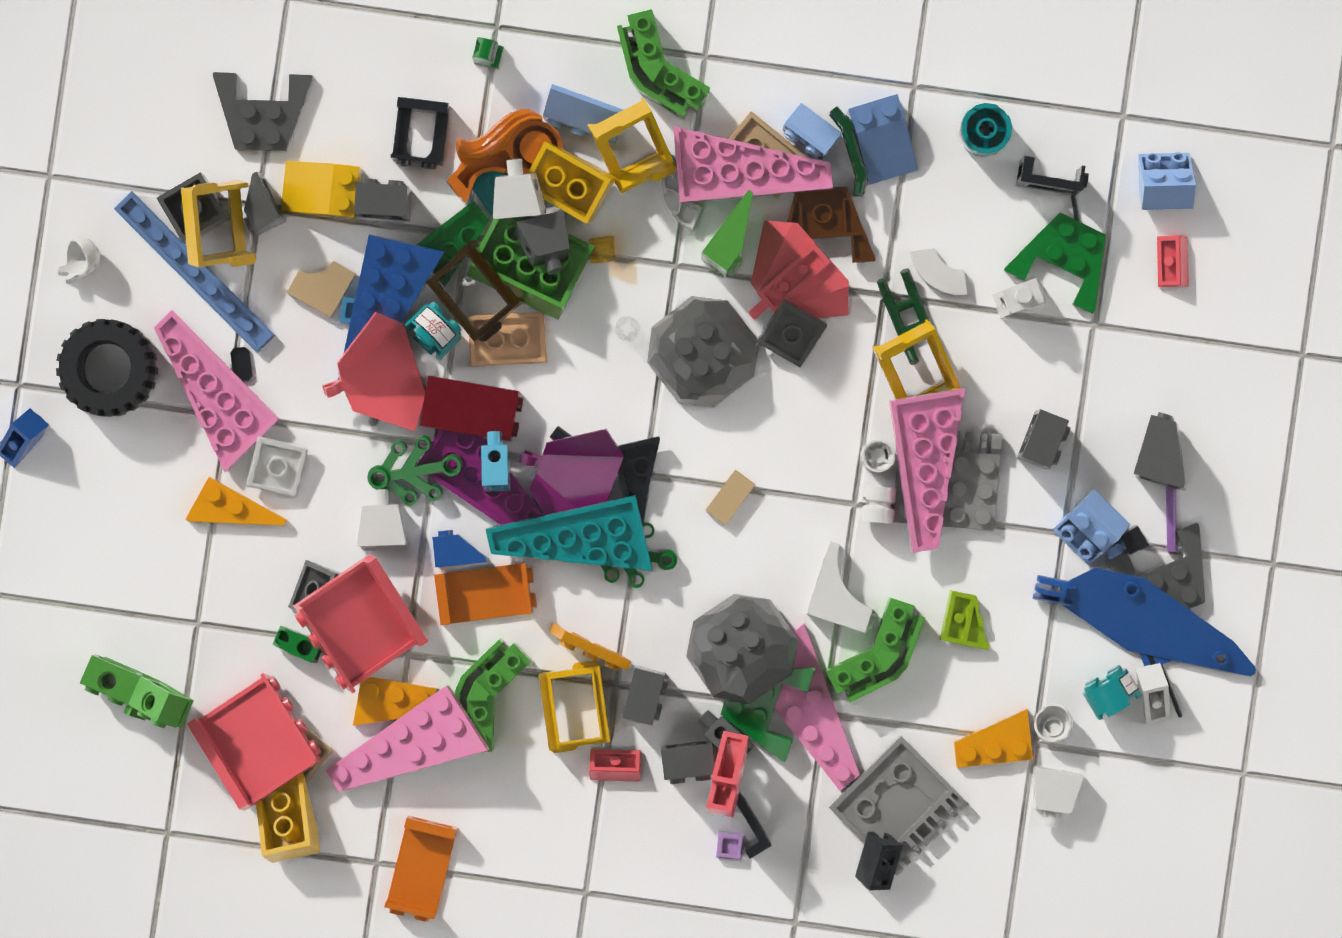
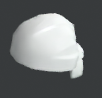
M77 237L69 240L66 250L67 265L58 268V275L67 276L66 284H71L98 269L100 266V251L95 243L86 237Z

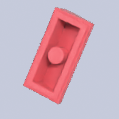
M1157 236L1158 287L1189 286L1187 236Z
M590 749V780L640 781L641 750Z

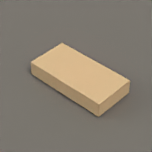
M735 469L705 511L726 525L756 484Z

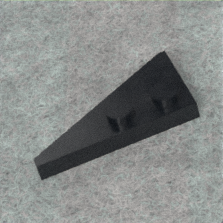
M660 435L618 445L624 455L618 471L623 498L636 495L641 519L660 443Z

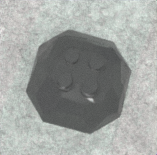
M691 296L652 326L647 363L678 403L714 408L754 377L758 351L757 338L728 300Z
M733 594L693 621L686 658L714 699L751 704L792 675L799 640L771 599Z

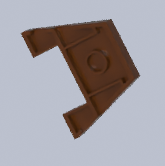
M847 186L794 193L787 222L798 223L812 239L850 237L852 263L876 261Z

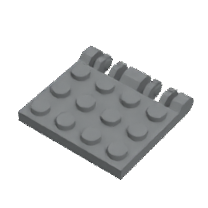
M958 431L942 527L994 531L1002 434H991L990 453L988 454L986 453L987 433L981 434L979 439L980 450L979 453L970 452L973 436L969 431L965 433L964 451H959L960 431ZM897 458L895 488L897 490L896 501L893 503V509L895 510L894 522L907 523Z
M900 735L829 806V809L863 843H865L868 832H875L881 838H883L884 833H888L898 842L903 843L906 841L915 853L920 854L923 850L909 836L914 833L928 846L939 833L926 819L930 816L944 830L947 827L946 822L934 811L942 805L951 817L956 818L959 814L945 800L949 798L961 811L969 803ZM901 852L900 859L908 866L911 863L910 858ZM899 863L895 872L896 876L904 870Z

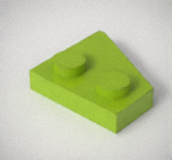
M950 590L939 640L989 650V644L986 641L983 630V619L979 613L977 596Z

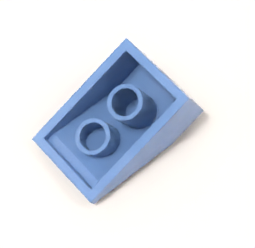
M898 94L848 109L847 114L853 123L861 157L868 172L867 180L869 185L918 170Z

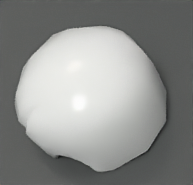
M1060 704L1045 705L1036 714L1034 719L1035 732L1040 739L1048 744L1061 743L1072 732L1073 719L1069 711Z

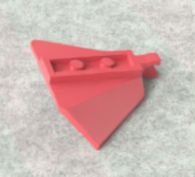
M764 220L751 278V285L762 300L748 312L754 320L757 319L768 308L775 312L783 298L817 318L848 316L849 280L798 223Z
M375 312L337 362L340 379L322 385L324 394L327 398H330L344 391L353 412L415 431L423 408L425 389L404 324Z

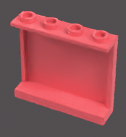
M371 554L293 606L297 611V614L294 615L302 628L306 626L311 633L308 635L310 642L316 649L320 647L324 653L321 657L329 670L333 668L336 672L335 680L342 690L347 689L352 694L356 692L354 689L356 685L414 645L421 647L429 642L379 561Z
M265 673L260 675L262 678L200 719L194 718L186 723L238 809L243 811L248 810L322 761L318 755L321 753L319 746L314 740L310 741L305 734L308 729L300 718H295L292 713L294 710L292 703L287 697L283 698L278 691L281 689L279 682L274 676L270 677Z

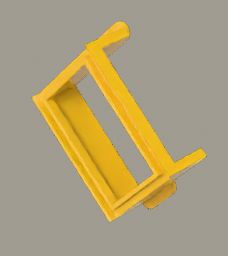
M643 97L641 98L642 101L598 124H587L609 173L617 177L614 183L621 194L649 179L657 182L677 170L653 112ZM644 121L656 152L621 170L608 140L621 134L623 130Z
M236 179L229 182H212L194 185L189 188H181L188 264L204 267L230 262L231 266L239 267L256 262L255 253L246 251L240 189L249 187L248 182ZM228 190L233 251L202 255L197 195Z
M927 319L925 323L880 346H872L895 399L907 398V394L891 358L924 339L927 340L944 381L915 396L961 389L938 333Z
M599 661L577 662L573 664L572 669L538 674L549 751L553 753L574 751L578 746L611 741ZM592 674L600 737L560 742L551 679Z

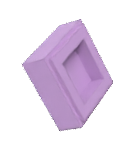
M719 831L716 858L741 860L744 834Z

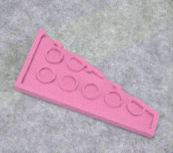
M673 126L680 203L742 198L748 190L753 192L752 196L833 189L830 162Z
M171 310L154 327V330L175 369L178 379L182 383L185 393L202 428H204L224 473H226L257 442V437L264 436L280 418Z
M965 388L889 400L911 551L913 553L939 549L944 519L943 513L948 496L947 490L952 473Z

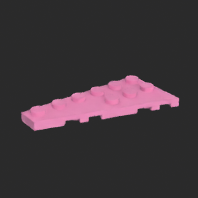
M803 623L793 631L799 640L793 668H816L809 690L805 692L783 684L775 710L839 791H841L860 774L805 624Z
M448 685L325 771L338 792L490 749Z

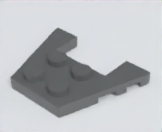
M213 72V79L234 149L287 152L302 106H304L307 92L312 84L313 76L289 74L288 101L236 99L237 74Z
M1198 522L1176 531L1185 553L1184 557L1139 576L1136 574L1128 552L1119 554L1111 560H1105L1108 567L1114 572L1145 578L1188 609L1205 603L1200 526Z

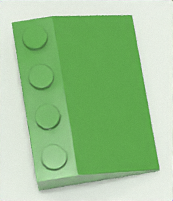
M751 190L746 192L701 253V260L725 278L728 274L733 276L743 261L741 254L753 195Z
M534 216L493 219L478 250L518 298L522 297L525 300L524 304L559 320L588 262L594 245L567 233L569 252L567 258L560 260L563 270L557 274L549 275L545 264L531 265L514 232L517 221L533 218ZM471 261L467 276L493 288Z

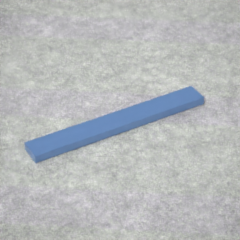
M133 191L114 208L256 353H259L276 336L208 266L196 267L188 264L187 245Z

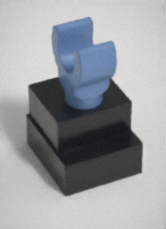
M1134 525L1124 532L1120 538L1121 542L1112 545L1105 553L1108 559L1111 560L1125 550L1131 555L1138 550L1141 551L1148 547L1149 544L1139 526Z

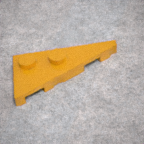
M208 477L185 519L188 522L283 526L288 521L211 477Z

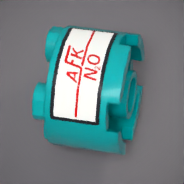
M982 103L975 105L966 112L960 122L959 137L962 145L969 153L975 156L988 157L997 154L1006 146L1011 138L1013 127L1010 116L996 104ZM983 124H986L987 129L992 131L987 136H984V133L979 130L983 127Z
M433 301L430 305L424 304L404 324V327L407 331L412 328L416 333L413 339L430 355L434 352L437 353L436 359L440 361L462 340L460 336L462 329L454 320L448 321L442 315L444 311Z
M1117 665L1107 671L1108 674L1105 678L1099 680L1096 677L1085 684L1086 687L1083 688L1085 691L1082 694L1097 720L1103 719L1104 713H1106L1107 717H1110L1130 705L1128 700L1133 696L1136 699L1142 696L1127 668L1122 669L1121 665Z

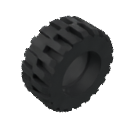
M96 319L93 322L83 323L81 328L74 329L69 333L71 336L68 340L64 339L61 347H63L62 352L57 354L56 361H59V368H56V376L60 377L61 382L58 384L61 390L67 394L66 398L71 403H74L78 409L103 417L121 416L129 411L139 408L140 403L146 402L150 397L148 394L151 389L154 390L156 385L154 380L155 375H158L159 368L156 367L158 359L156 353L151 348L153 345L149 339L143 336L139 329L114 319ZM103 344H113L120 347L126 352L130 360V374L126 383L118 390L112 392H102L93 388L85 376V362L89 353L95 347Z

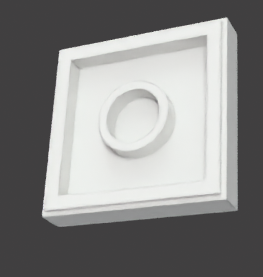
M258 436L246 486L296 498L308 447Z

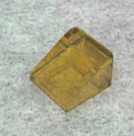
M614 235L589 238V244L594 245L590 255L591 264L616 262Z

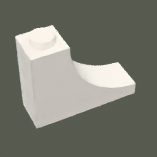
M829 541L806 614L865 633L867 628H872L876 615L872 614L873 608L859 602L846 589L838 568L840 544Z

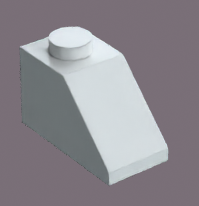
M1161 664L1147 665L1135 669L1137 686L1142 693L1140 701L1146 724L1171 719L1169 688Z

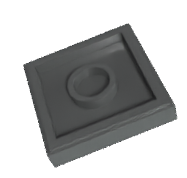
M783 298L757 339V343L801 368L825 331L827 323Z

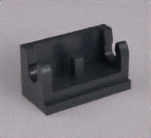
M868 832L855 877L869 891L890 890L903 844L888 833H884L883 838H881L875 832Z

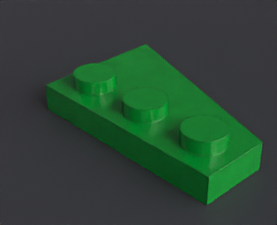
M472 200L418 242L416 245L445 251L434 268L433 273L436 274L455 257V254L468 242L477 240L489 219L476 202ZM460 264L440 280L444 287H446Z

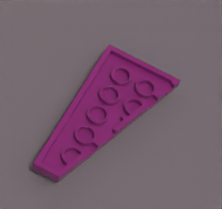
M440 430L432 441L431 448L424 453L417 465L442 461L450 454L458 455L463 461V468L457 475L448 476L444 472L427 475L500 525L543 516L542 512L511 471V491H484L482 487L481 446L487 445L485 437ZM498 455L491 458V462H498L500 460ZM450 460V466L457 468V462Z

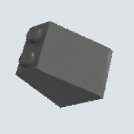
M1158 412L1157 416H1150L1133 474L1137 478L1186 491L1187 484L1178 424L1174 421L1173 416Z

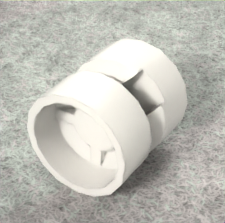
M875 439L867 442L862 447L860 460L868 471L874 473L883 472L893 465L895 451L887 441Z
M864 485L863 500L866 502V505L862 507L861 521L893 524L895 510L891 507V504L896 501L897 488Z

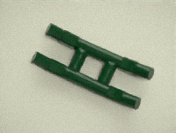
M836 106L830 111L829 116L842 132L855 177L853 196L863 197L868 172L861 157L853 123Z
M909 268L900 271L909 298L895 303L886 278L876 281L897 336L925 323L926 319L930 322ZM914 307L919 321L905 327L899 313ZM913 345L904 351L910 365H915L919 362Z

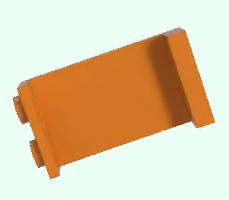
M527 563L434 575L440 626L533 614V608H537L536 594L530 593L529 583L534 582L532 567L527 568Z
M408 815L404 825L405 830L388 898L384 907L389 908V913L404 916V913L413 914L416 920L429 922V919L434 920L437 914L458 827Z

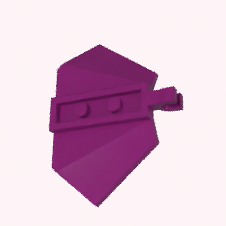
M607 428L548 441L542 456L524 450L519 463L537 468L529 490L543 514L548 515L607 502L624 455Z

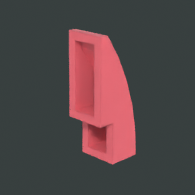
M723 731L706 805L708 813L734 817L743 777L749 736Z

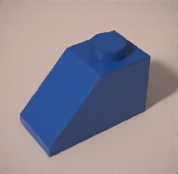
M29 408L10 425L0 442V456L15 468L42 438L49 424Z
M453 530L438 531V536L432 537L435 568L488 562L486 555L460 534L453 535Z

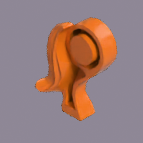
M520 109L510 112L478 139L467 141L463 138L458 139L456 142V152L461 163L457 170L446 180V183L461 202L465 203L478 176L489 171L508 174L506 160L522 159L523 174L529 172L545 141L563 149L562 139L558 131L549 123L543 122V117L531 109Z

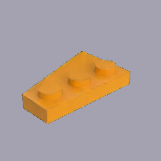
M552 622L548 630L561 640L560 645L572 651H574L575 647L584 650L583 656L594 661L599 657L605 660V666L616 671L619 670V667L627 671L629 669L631 660L600 644L591 643L590 640L575 632L570 633Z
M369 676L360 683L353 726L399 719L434 695L438 688Z
M1028 709L1019 711L1008 718H1004L984 729L954 741L956 767L1033 760Z

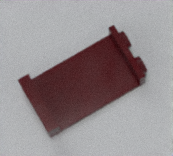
M428 375L419 426L487 437V432L501 431L503 433V440L512 442V437H517L520 422H515L517 412H522L524 397H520V391Z

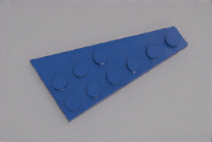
M371 234L368 235L344 353L375 312L400 323L403 322L445 251Z

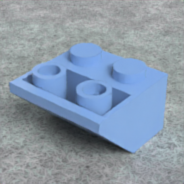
M800 103L782 128L785 133L784 137L795 145L797 142L805 147L804 152L813 159L819 157L823 160L842 135V132L803 103Z
M1190 153L1138 154L1139 197L1142 210L1193 209L1196 183Z
M1093 489L1053 528V531L1079 557L1090 565L1115 544L1131 524Z

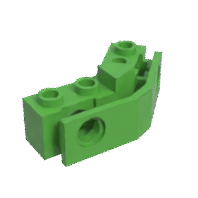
M652 9L627 15L629 26L622 28V24L617 25V31L631 83L641 95L683 120L687 116L686 111L688 108L698 113L710 93V87L665 61ZM628 33H634L638 51L634 53L632 52ZM638 58L640 69L654 85V88L661 91L659 95L642 85L633 72L631 60ZM668 92L685 103L684 106L677 102H672L665 94Z
M888 597L872 647L825 670L837 695L847 691L848 696L846 697L848 701L853 702L897 680L908 668L925 618L921 615H917V617L912 615L914 605ZM909 618L913 621L908 631L907 639L903 641L901 638ZM901 646H907L902 662L890 675L876 681L874 676L886 672L899 657ZM868 676L870 677V682L851 691L850 685Z
M501 638L460 677L455 689V695L462 705V690L468 676L478 667L484 671L474 681L467 696V709L465 711L467 714H470V719L490 749L485 752H493L495 696L532 661L516 642L507 649L502 644L504 641ZM501 650L505 655L489 669L486 664Z
M97 654L91 655L79 683L84 685V690L98 696L99 693L109 696L108 701L122 706L123 703H126L124 714L144 721L145 719L151 720V724L165 729L166 725L182 728L194 702L192 698L150 675ZM109 674L113 675L116 679L114 687L109 686L107 683V676Z

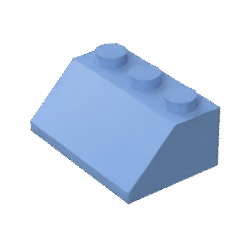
M552 84L543 112V118L554 128L561 129V126L571 128L570 133L585 138L586 134L592 136L587 124H598L624 109ZM619 135L608 140V142L616 144Z

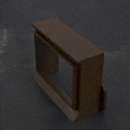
M471 240L455 254V257L427 280L426 284L473 341L480 340L481 342H486L502 328L501 321L523 304L525 300L522 297L518 298L477 249L480 246L478 242ZM467 257L470 258L507 304L478 330L439 283L444 276Z

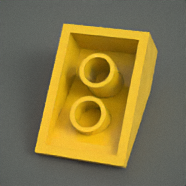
M546 141L528 172L536 173L544 200L586 224L594 221L617 177L598 166Z
M286 161L280 211L357 220V215L354 214L356 182L361 183L362 169L360 166Z
M302 773L256 804L262 857L271 863L320 853L318 828L305 777Z

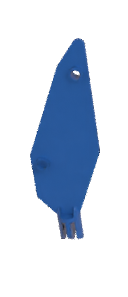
M1095 567L1068 581L1037 575L1036 580L1040 583L1035 584L1034 590L1036 592L1033 593L1032 599L1064 606L1127 651L1245 676H1253L1256 673L1254 664L1232 639L1145 578ZM1218 655H1225L1223 660L1216 659Z

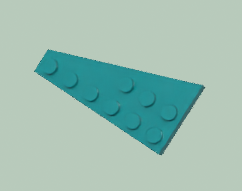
M636 495L485 529L490 552L494 555L653 570Z

